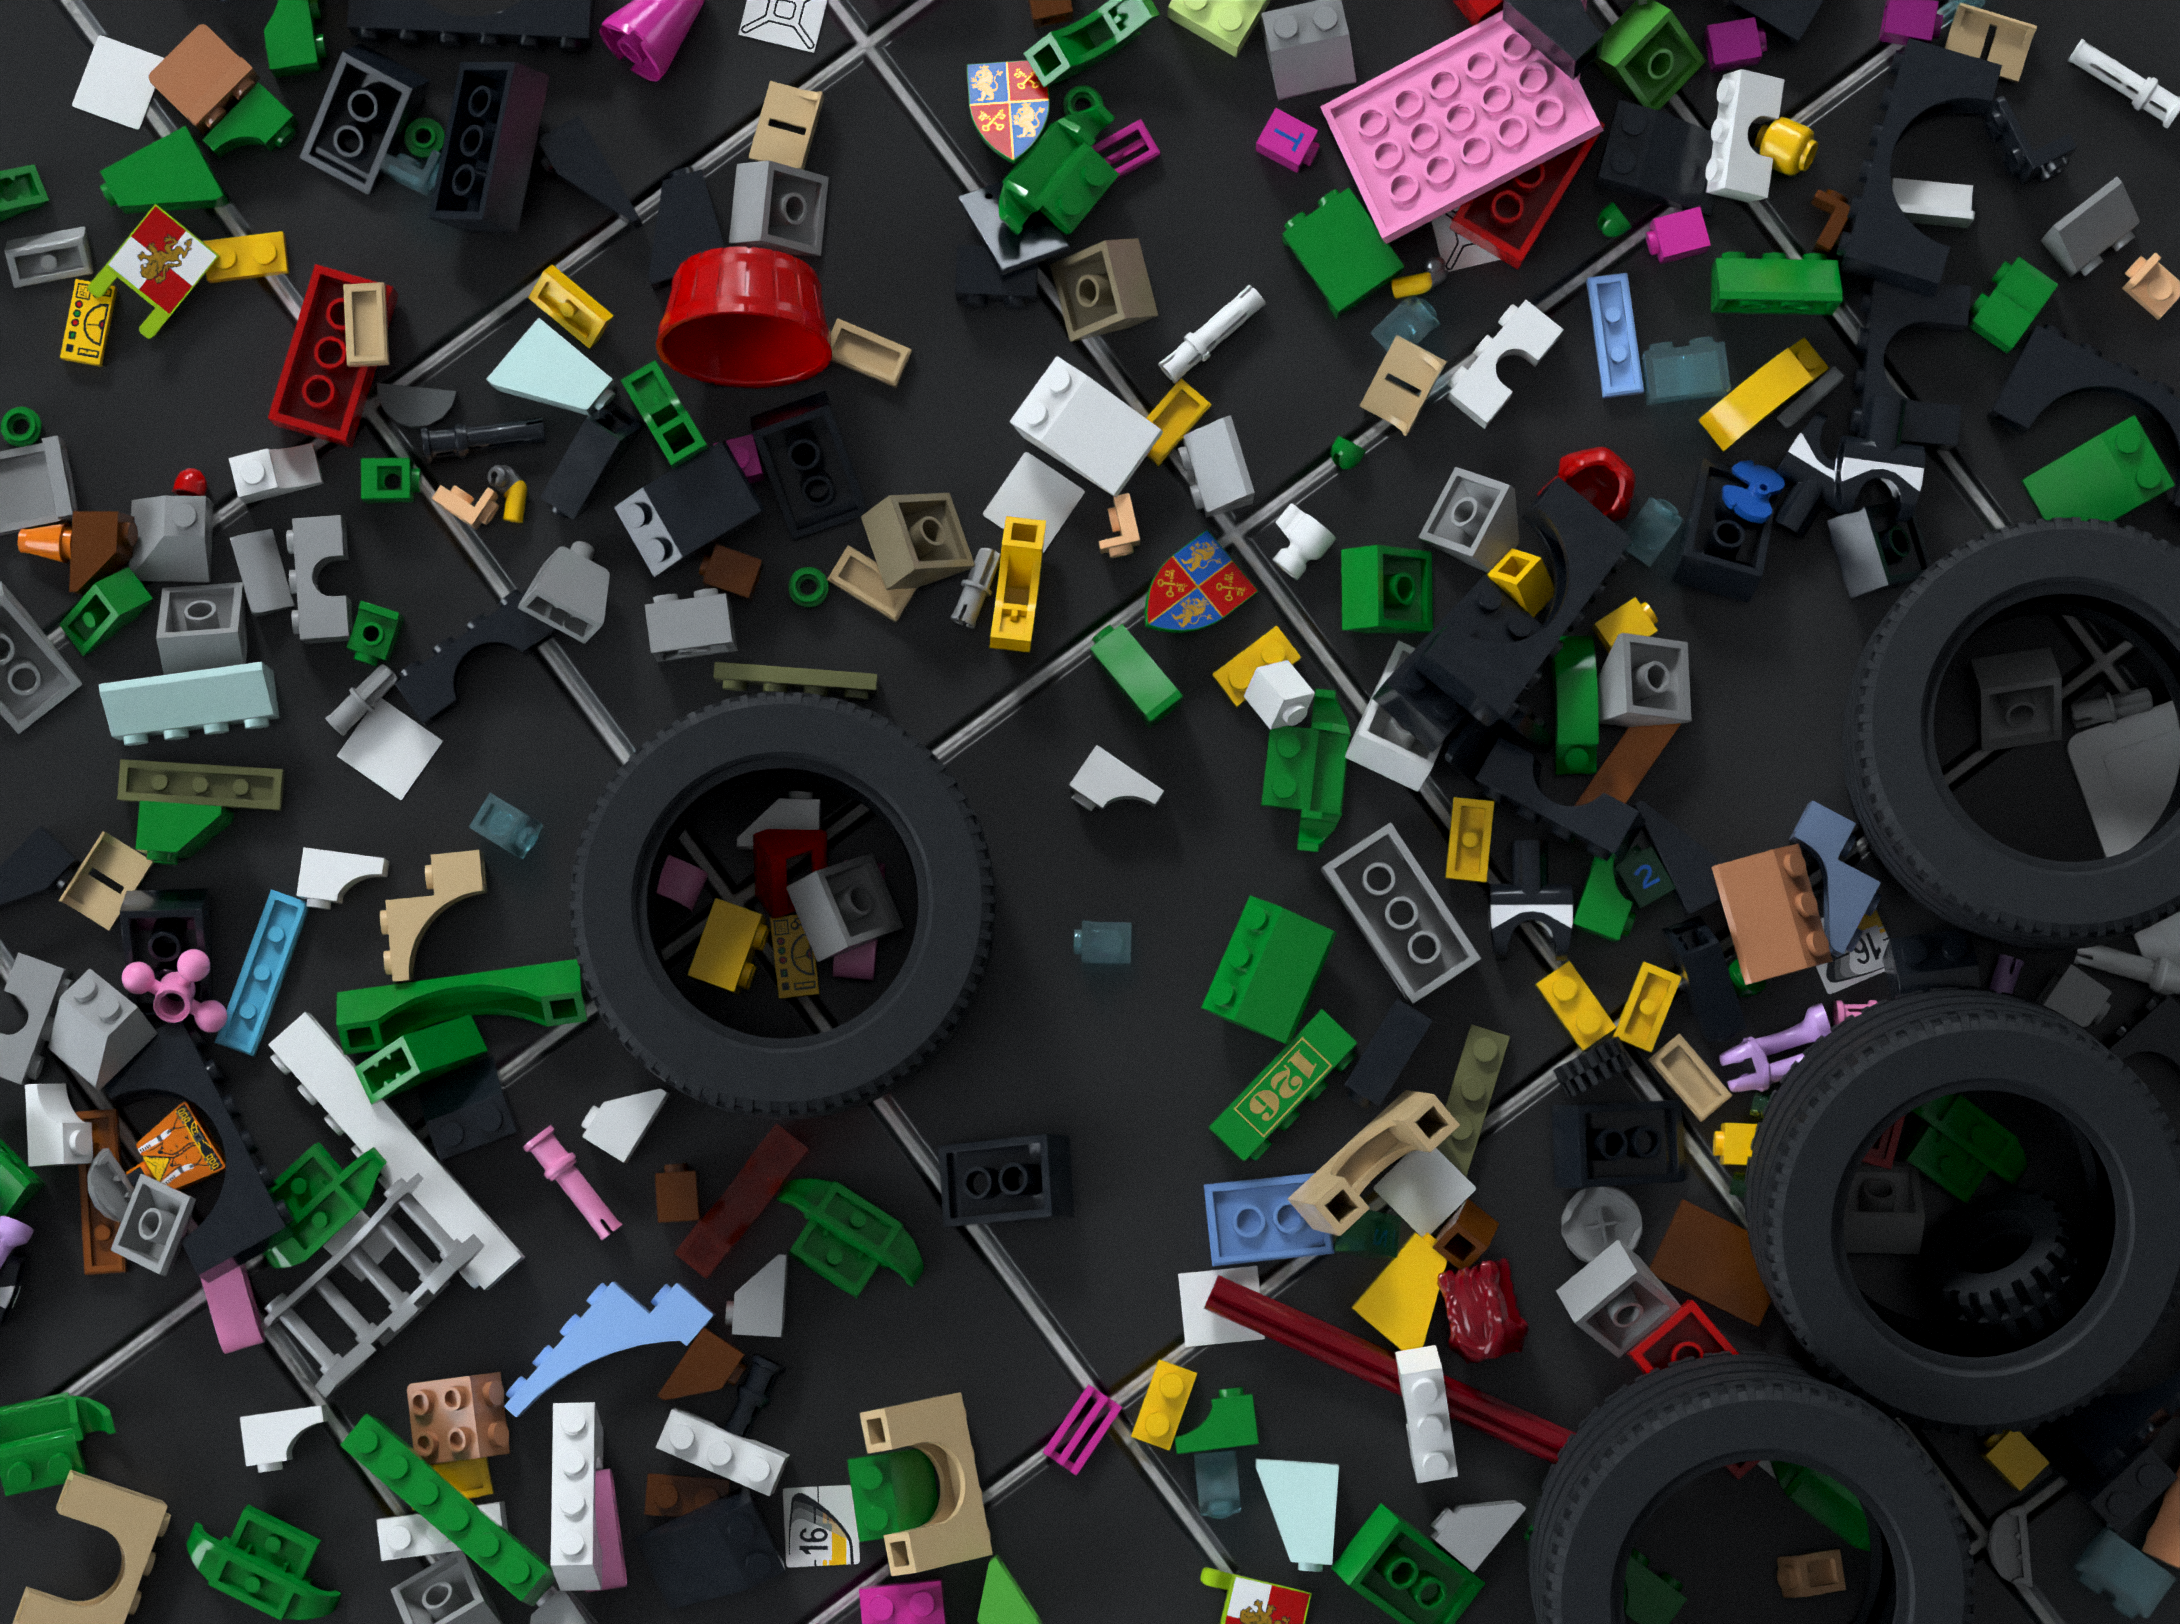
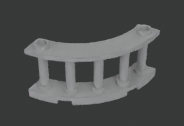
M419 1173L408 1182L400 1178L384 1192V1195L387 1197L385 1203L335 1255L287 1297L284 1293H281L265 1308L269 1314L260 1327L266 1332L276 1322L281 1320L322 1366L320 1371L324 1375L315 1387L325 1398L366 1364L364 1361L377 1351L374 1345L378 1341L385 1347L450 1284L449 1279L457 1270L463 1271L485 1246L475 1234L471 1235L463 1243L458 1238L453 1240L417 1201L412 1193L424 1179ZM399 1207L409 1215L440 1249L441 1253L439 1256L443 1259L440 1264L437 1261L432 1263L391 1218V1215ZM378 1229L383 1232L421 1274L418 1278L422 1281V1284L411 1295L407 1291L403 1293L361 1247ZM348 1258L390 1303L388 1308L392 1313L379 1326H376L374 1322L369 1324L327 1278ZM314 1289L317 1290L357 1335L355 1340L359 1344L343 1358L339 1353L334 1355L293 1310Z

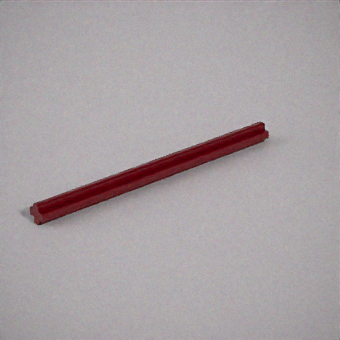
M1217 1276L1205 1303V1310L1403 1397L1395 1353L1222 1276ZM1443 1375L1449 1418L1553 1464H1557L1559 1460L1557 1454L1563 1448L1571 1433L1576 1435V1433Z

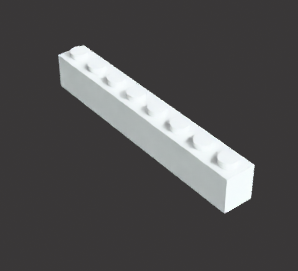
M304 1012L268 1044L275 1052L270 1057L275 1065L285 1075L292 1071L302 1084L297 1089L313 1106L319 1102L329 1113L324 1117L328 1125L339 1136L346 1133L353 1140L355 1145L351 1150L357 1158L375 1147L387 1161L380 1171L382 1176L378 1178V1181L386 1190L400 1178L408 1182L419 1173L424 1179L413 1191L412 1195L453 1240L458 1238L463 1243L471 1235L475 1234L485 1245L463 1271H459L470 1286L476 1289L480 1285L484 1290H489L525 1258L521 1251L386 1099L371 1105L354 1069L356 1067L355 1063L348 1055H344L340 1046L310 1013Z

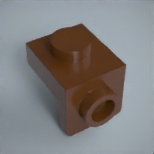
M1818 189L1811 201L1812 205L1831 215L1813 248V251L1826 254L1827 256L1832 247L1838 249L1843 231L1849 233L1851 231L1850 228L1844 226L1848 220L1847 215L1850 205L1847 203L1849 200L1831 189H1827L1826 193Z

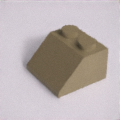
M1139 238L1105 240L1050 264L1070 342L1131 328L1158 316Z
M950 493L889 495L861 516L886 590L918 588L970 570L975 566Z

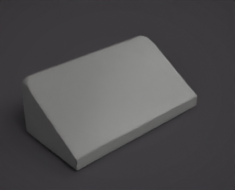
M86 227L29 236L6 242L4 251L14 288L94 273Z
M273 529L230 537L252 615L257 618L294 607L295 604Z

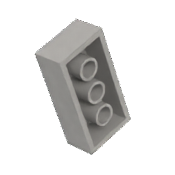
M1391 822L1321 868L1322 874L1410 1006L1481 960Z

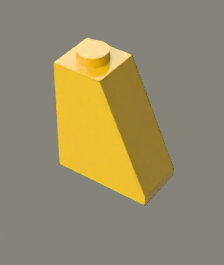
M1428 1232L1423 1237L1414 1233L1351 1307V1309L1401 1351L1423 1347L1439 1292L1437 1285L1438 1274L1445 1271L1447 1259L1432 1248L1436 1239Z

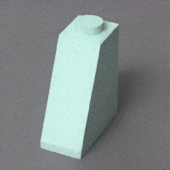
M540 318L534 322L486 378L490 385L498 391L588 416L592 415L596 409L600 410L611 403L616 395L612 391L616 387L614 380Z
M1256 1458L1255 1467L1290 1561L1298 1562V1570L1323 1572V1564L1332 1565L1339 1465Z

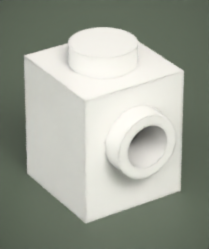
M1289 660L1257 667L1244 694V698L1271 730L1288 725L1294 726L1302 722L1307 715V709L1315 692Z

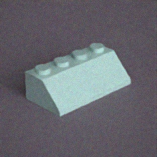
M262 662L99 684V692L111 736L117 740H124L125 746L149 743L148 736L164 734V740L184 739L189 737L188 731L204 729L206 735L229 732V725L242 723L245 724V729L264 728L270 726L269 720L279 718L274 672Z

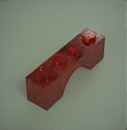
M776 1123L752 1153L743 1169L724 1194L696 1224L674 1254L703 1277L710 1279L811 1149Z

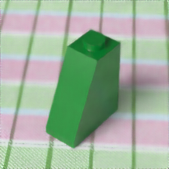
M186 125L100 171L106 182L100 185L106 200L111 207L118 204L125 214L149 212L155 204L164 211L216 208L229 204L199 145Z
M1110 624L1091 639L1095 645L1090 648V654L1149 729L1182 705V694L1123 624L1116 629Z
M471 1014L403 1035L354 1067L372 1105L459 1069L488 1050Z

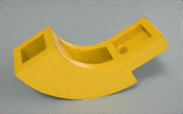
M1804 337L1761 367L1712 407L1698 421L1724 452L1830 368Z
M1006 516L989 648L1030 653L1046 529L1045 520Z

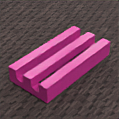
M1141 119L1091 146L1100 154L1138 132L1140 133L1142 138L1104 158L1109 165H1113L1145 146L1149 149V151L1116 168L1115 170L1120 175L1115 181L1161 156L1158 147Z
M1088 1384L1043 1453L1077 1475L1122 1409V1406ZM1089 1397H1094L1097 1399V1402L1063 1452L1059 1454L1054 1449ZM1105 1405L1111 1410L1076 1462L1073 1463L1068 1460L1103 1406Z

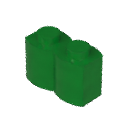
M2018 257L2012 265L2004 261L1991 279L1992 282L1997 284L1989 297L1981 293L1969 310V314L1974 318L1968 327L2006 354L2012 350L2058 286L2056 282L2021 257Z

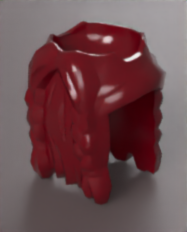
M1506 1258L1494 1262L1492 1260L1482 1261L1481 1264L1471 1267V1270L1466 1266L1463 1270L1457 1269L1455 1272L1449 1270L1438 1274L1437 1285L1445 1299L1447 1318L1450 1322L1451 1336L1448 1340L1450 1351L1459 1354L1467 1364L1479 1363L1487 1359H1496L1502 1355L1522 1352L1529 1326L1520 1316V1311L1517 1307V1296L1514 1294V1284L1511 1280V1267Z

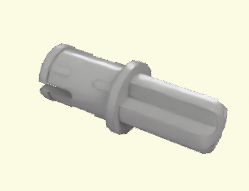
M990 548L979 549L974 561L975 566L971 569L967 580H962L961 586L964 588L954 613L950 617L953 622L961 626L967 623V628H975L985 598L990 597L992 594L989 588L1001 558V554Z
M380 665L356 689L352 687L349 690L351 694L325 719L338 733L345 736L347 731L367 711L372 713L375 710L373 706L398 681L396 674L388 666Z
M2140 688L2115 695L2105 692L2104 697L2071 703L2069 707L2070 711H2072L2070 713L2075 729H2079L2080 727L2111 721L2114 724L2117 723V718L2150 711L2153 709V699L2148 688Z

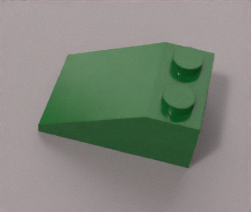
M2135 415L2021 480L2044 520H2051V518L2080 517L2081 521H2088V519L2092 518L2114 522L2175 486Z
M1382 1503L1379 1504L1331 1567L1347 1585L1401 1624H1455L1485 1585L1481 1578Z

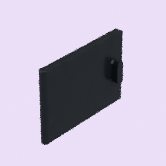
M1002 181L958 197L960 206L1002 275L1070 251L1069 244L1066 243L1058 228L1040 210L1028 217L1019 234H1014L999 217V197L1004 185Z

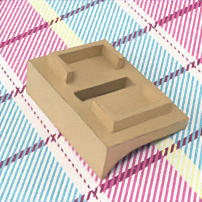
M1960 2L1956 8L1944 48L1980 58L1989 26L1997 27L1987 61L2002 65L1999 78L2018 83L2037 26Z
M770 81L748 158L755 161L769 160L804 170L825 98L823 92L803 90ZM770 119L806 129L805 135L769 126Z
M1396 335L1360 407L1390 422L1406 436L1411 431L1447 361ZM1390 373L1422 391L1420 396L1390 381L1386 376Z
M103 831L59 900L111 931L120 917V908L126 891L138 889L152 867L153 861L146 860L145 856ZM92 869L98 870L122 885L124 889L121 894L89 875Z

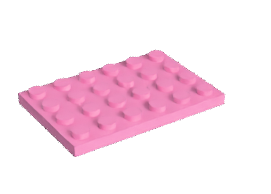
M1503 11L1320 106L1375 225L1386 244L1604 131L1578 77L1572 80L1503 20Z

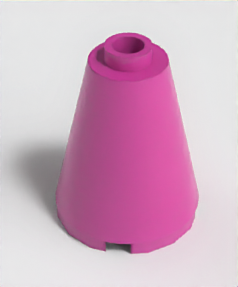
M633 0L607 17L601 24L602 27L599 29V34L605 45L619 61L626 56L635 63L630 69L631 71L646 80L657 82L667 72L705 0Z

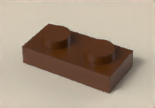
M648 1473L644 1515L667 1517L685 1515L729 1494L731 1480Z

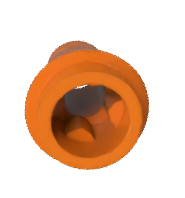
M62 523L33 529H21L18 534V549L21 553H30L67 563L71 559L72 527L69 523Z

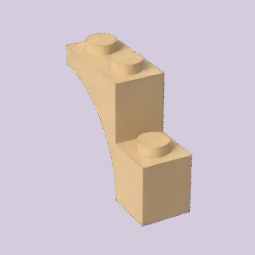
M473 850L431 855V865H425V880L427 889H434V895L385 900L386 910L380 911V925L382 934L389 935L390 950L384 951L383 958L386 975H392L393 982L398 984L414 982L415 958L420 942L427 929L441 913L461 900L487 893L485 861L482 851Z

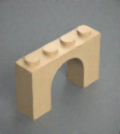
M1405 1090L1287 1199L1313 1230L1341 1236L1370 1209L1359 1195L1380 1172L1400 1157L1417 1150L1431 1153L1460 1124L1434 1094Z
M961 1392L861 1412L860 1418L867 1454L906 1446L914 1447L922 1451L932 1461L940 1481L938 1507L928 1522L917 1528L883 1535L891 1576L922 1572L993 1555L990 1531L987 1527L982 1501V1490L979 1486L974 1461L975 1454L971 1445L966 1420L967 1413Z
M70 1470L56 1510L60 1515L102 1528L116 1538L121 1551L119 1574L107 1591L96 1598L86 1601H70L26 1586L12 1624H124L127 1615H134L139 1605L142 1592L138 1591L137 1588L142 1575L148 1576L154 1565L156 1553L151 1550L156 1537H163L167 1530L171 1514L166 1513L168 1506L165 1502Z

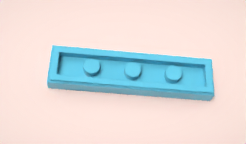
M271 889L226 1010L227 1022L219 1030L214 1043L255 1057L310 907L306 906L307 902Z

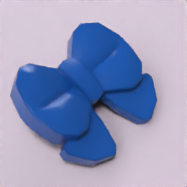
M1752 460L1740 461L1732 467V473L1749 486L1745 489L1738 486L1725 485L1722 489V499L1729 509L1734 508L1735 513L1743 519L1762 524L1768 521L1772 514L1769 498L1771 495L1782 492L1785 486L1784 479L1769 467L1762 465L1754 466Z

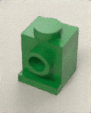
M361 458V499L366 504L414 502V493H421V469L414 468V462L410 458ZM391 476L400 477L401 483L396 489L387 488V480Z
M360 601L359 612L346 648L355 652L353 659L375 667L378 660L389 663L404 617L398 612ZM375 627L379 630V637L377 640L369 642L365 638V633L369 628Z

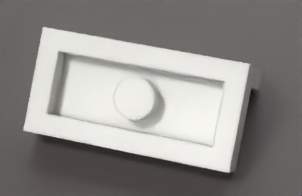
M1892 178L1891 185L1896 201L1911 223L1968 228L1974 221L1975 211H1971L1973 185Z

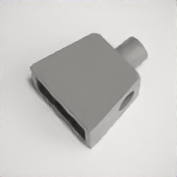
M576 541L572 543L570 549L558 547L540 568L520 601L518 609L585 644L604 623L610 574L606 568L592 561L595 550L589 543Z

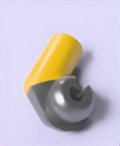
M1442 257L1428 258L1423 263L1425 273L1392 279L1391 285L1394 297L1398 299L1424 294L1446 281L1448 270H1445V260Z
M506 465L493 466L488 472L487 479L489 484L494 486L506 499L503 520L523 523L528 492L526 483L511 467Z

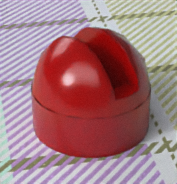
M187 468L181 471L175 479L172 492L177 496H205L207 482L201 471L195 468Z

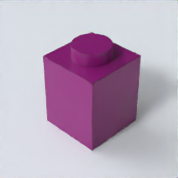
M1886 0L1878 41L1906 46L1909 38L1930 44L1932 38L1938 39L1943 21V15L1937 14L1939 1Z
M1755 17L1707 25L1703 34L1710 73L1758 65L1762 58V52L1767 51L1765 31L1763 28H1757Z

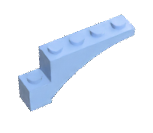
M602 1282L586 1300L591 1307L580 1318L575 1313L559 1331L564 1338L554 1349L547 1345L535 1358L532 1364L537 1369L527 1380L520 1376L509 1388L505 1395L510 1400L504 1407L515 1417H520L542 1394L560 1380L583 1366L618 1351L667 1341H681L684 1345L690 1346L703 1327H706L716 1314L681 1283H676L672 1288L665 1284L651 1300L655 1308L650 1312L617 1282H611L608 1287Z

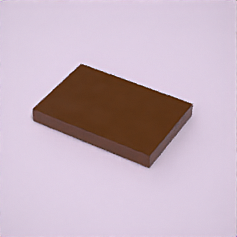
M1681 1199L1649 1266L1650 1270L1658 1279L1755 1327H1759L1771 1302V1297L1759 1276L1747 1230Z

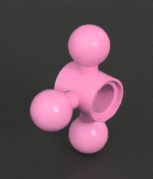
M190 949L182 953L177 962L178 972H171L165 975L161 981L155 979L152 968L143 962H133L123 970L122 984L127 991L132 994L150 992L156 995L153 1008L156 1015L163 1021L170 1023L180 1022L190 1013L194 1015L197 1026L205 1032H217L225 1026L227 1011L220 1002L207 1000L200 1003L194 1000L196 993L194 982L204 979L210 970V960L204 952ZM175 993L181 996L183 1000L173 1001L166 994Z

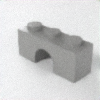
M341 515L293 518V529L286 532L288 553L295 556V570H289L291 594H297L298 610H292L291 614L293 633L300 634V640L305 644L349 641L353 630L351 599L346 595L326 596L321 593L318 586V576L324 566L335 561L349 560L346 520Z
M18 952L4 991L23 999L28 1007L29 1015L26 1025L19 1032L10 1035L0 1032V1077L21 1085H29L31 1079L37 1080L44 1064V1057L40 1056L45 1041L50 1040L60 997L73 985V980L69 979L72 971Z

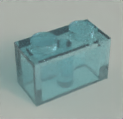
M1701 337L1689 340L1690 346L1674 348L1673 342H1660L1649 345L1650 351H1644L1640 358L1646 404L1655 405L1727 396L1731 390L1725 341L1714 343L1713 337Z
M2106 1528L2100 1529L2074 1566L2076 1570L2083 1574L2079 1579L2081 1583L2097 1594H2100L2103 1589L2116 1598L2112 1605L2131 1619L2136 1614L2148 1619L2176 1580V1577Z

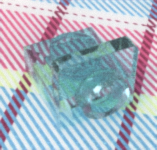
M433 150L423 170L419 169L421 163L410 156L399 153L398 157L395 158L386 153L379 168L384 176L428 196L431 188L435 187L441 153Z
M1414 295L1403 300L1370 333L1388 352L1396 335L1418 345L1441 324L1435 318L1437 313L1432 305L1425 299H1418Z
M1650 497L1626 530V533L1633 540L1625 550L1651 567L1683 521L1678 516L1679 511L1676 507L1664 499H1658L1657 501Z
M489 793L469 828L523 859L536 844L543 824Z
M1082 920V930L1074 929V954H1082V963L1131 964V923Z
M1235 1451L1194 1454L1200 1515H1209L1211 1518L1221 1519L1229 1517L1233 1513L1241 1512Z

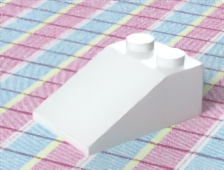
M1057 356L1009 421L1024 439L1114 497L1119 495L1163 433L1160 428L1089 376Z
M1398 640L1372 697L1416 648ZM1371 697L1344 757L1418 792L1430 773L1443 742L1432 753Z

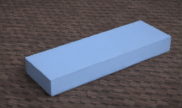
M1620 273L1589 277L1586 279L1602 397L1605 399L1643 394L1644 388L1628 274Z

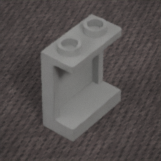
M58 435L42 438L43 443L0 451V536L20 532L21 529H33L71 522L73 511H78L66 442Z

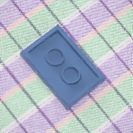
M1315 1173L1204 1185L1212 1266L1334 1254L1333 1235L1313 1230L1287 1199Z

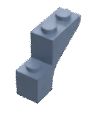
M1811 801L1807 804L1789 841L1795 844L1799 843V846L1814 858L1820 868L1823 881L1824 933L1829 942L1830 954L1839 957L1844 954L1845 950L1852 952L1855 949L1863 933L1862 930L1857 928L1864 914L1868 916L1873 914L1882 895L1876 892L1881 882L1838 860L1839 855L1847 857L1856 841L1857 836L1851 833L1856 823L1815 801Z

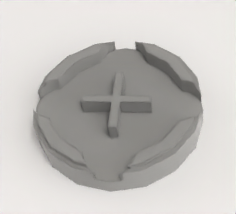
M1613 1186L1590 1187L1578 1191L1566 1203L1561 1216V1235L1567 1248L1579 1260L1590 1263L1617 1240H1620L1629 1249L1634 1251L1643 1233L1642 1216L1636 1202L1624 1190Z

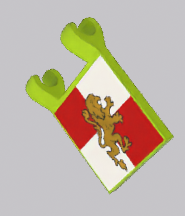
M155 204L88 285V290L95 297H101L118 277L155 307L139 327L140 333L150 339L158 333L220 255Z
M1208 1567L1203 1568L1200 1577L1203 1584L1228 1590L1220 1624H1305L1312 1595L1311 1592Z

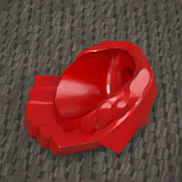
M1595 447L1570 453L1560 459L1558 475L1547 485L1557 477H1560L1611 521L1614 522L1626 518L1634 495L1636 476L1633 470L1619 456L1608 448ZM1545 485V486L1537 493V496L1540 494V492H1541L1547 485Z

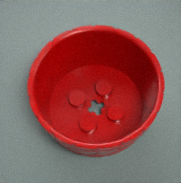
M726 247L695 254L681 263L673 276L667 307L658 328V337L655 345L656 351H658L657 354L665 364H668L670 368L683 375H688V377L702 382L727 387L767 388L770 386L789 385L797 383V381L801 382L817 375L818 372L823 371L832 358L831 332L826 322L822 301V285L813 268L809 267L804 261L794 258L792 255L772 251L771 249Z

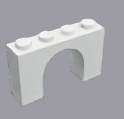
M595 1402L553 1403L551 1568L560 1591L602 1590V1548L596 1526L595 1476L596 1470L603 1469L604 1430Z

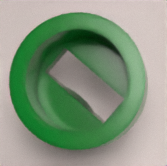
M1614 202L1607 205L1598 215V228L1607 237H1618L1632 228Z
M1338 435L1332 445L1330 454L1335 465H1339L1342 469H1351L1356 467L1362 460L1366 450Z

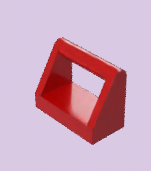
M766 829L753 834L755 896L773 919L796 911L786 889L787 886L791 885L787 884V858L811 850L812 873L828 867L827 833L825 831Z

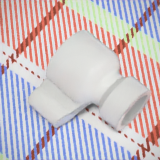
M1291 503L1276 521L1277 525L1289 539L1290 545L1288 548L1281 549L1272 560L1287 574L1298 580L1306 570V563L1309 560L1320 559L1335 542L1336 537L1317 520L1302 512Z

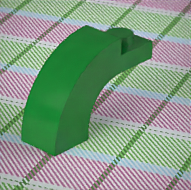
M1109 0L1081 20L1065 28L1050 32L1023 54L1042 86L1047 87L1066 80L1114 54L1140 36L1141 33L1139 31L1159 17L1160 13L1152 0Z
M656 360L621 379L623 386L673 469L708 449L688 412L684 409Z
M1561 636L1560 640L1564 645L1551 660L1555 707V773H1596L1599 719L1593 637Z

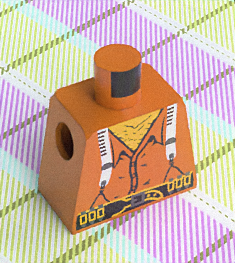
M185 1101L137 1142L136 1147L144 1161L127 1171L126 1175L134 1189L140 1174H144L180 1191L226 1172V1157L195 1106Z

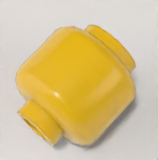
M1779 117L1770 126L1764 124L1760 128L1755 140V147L1760 148L1759 155L1773 158L1772 169L1788 176H1794L1801 170L1805 172L1809 169L1815 158L1818 142L1814 141V133L1809 127L1788 118Z

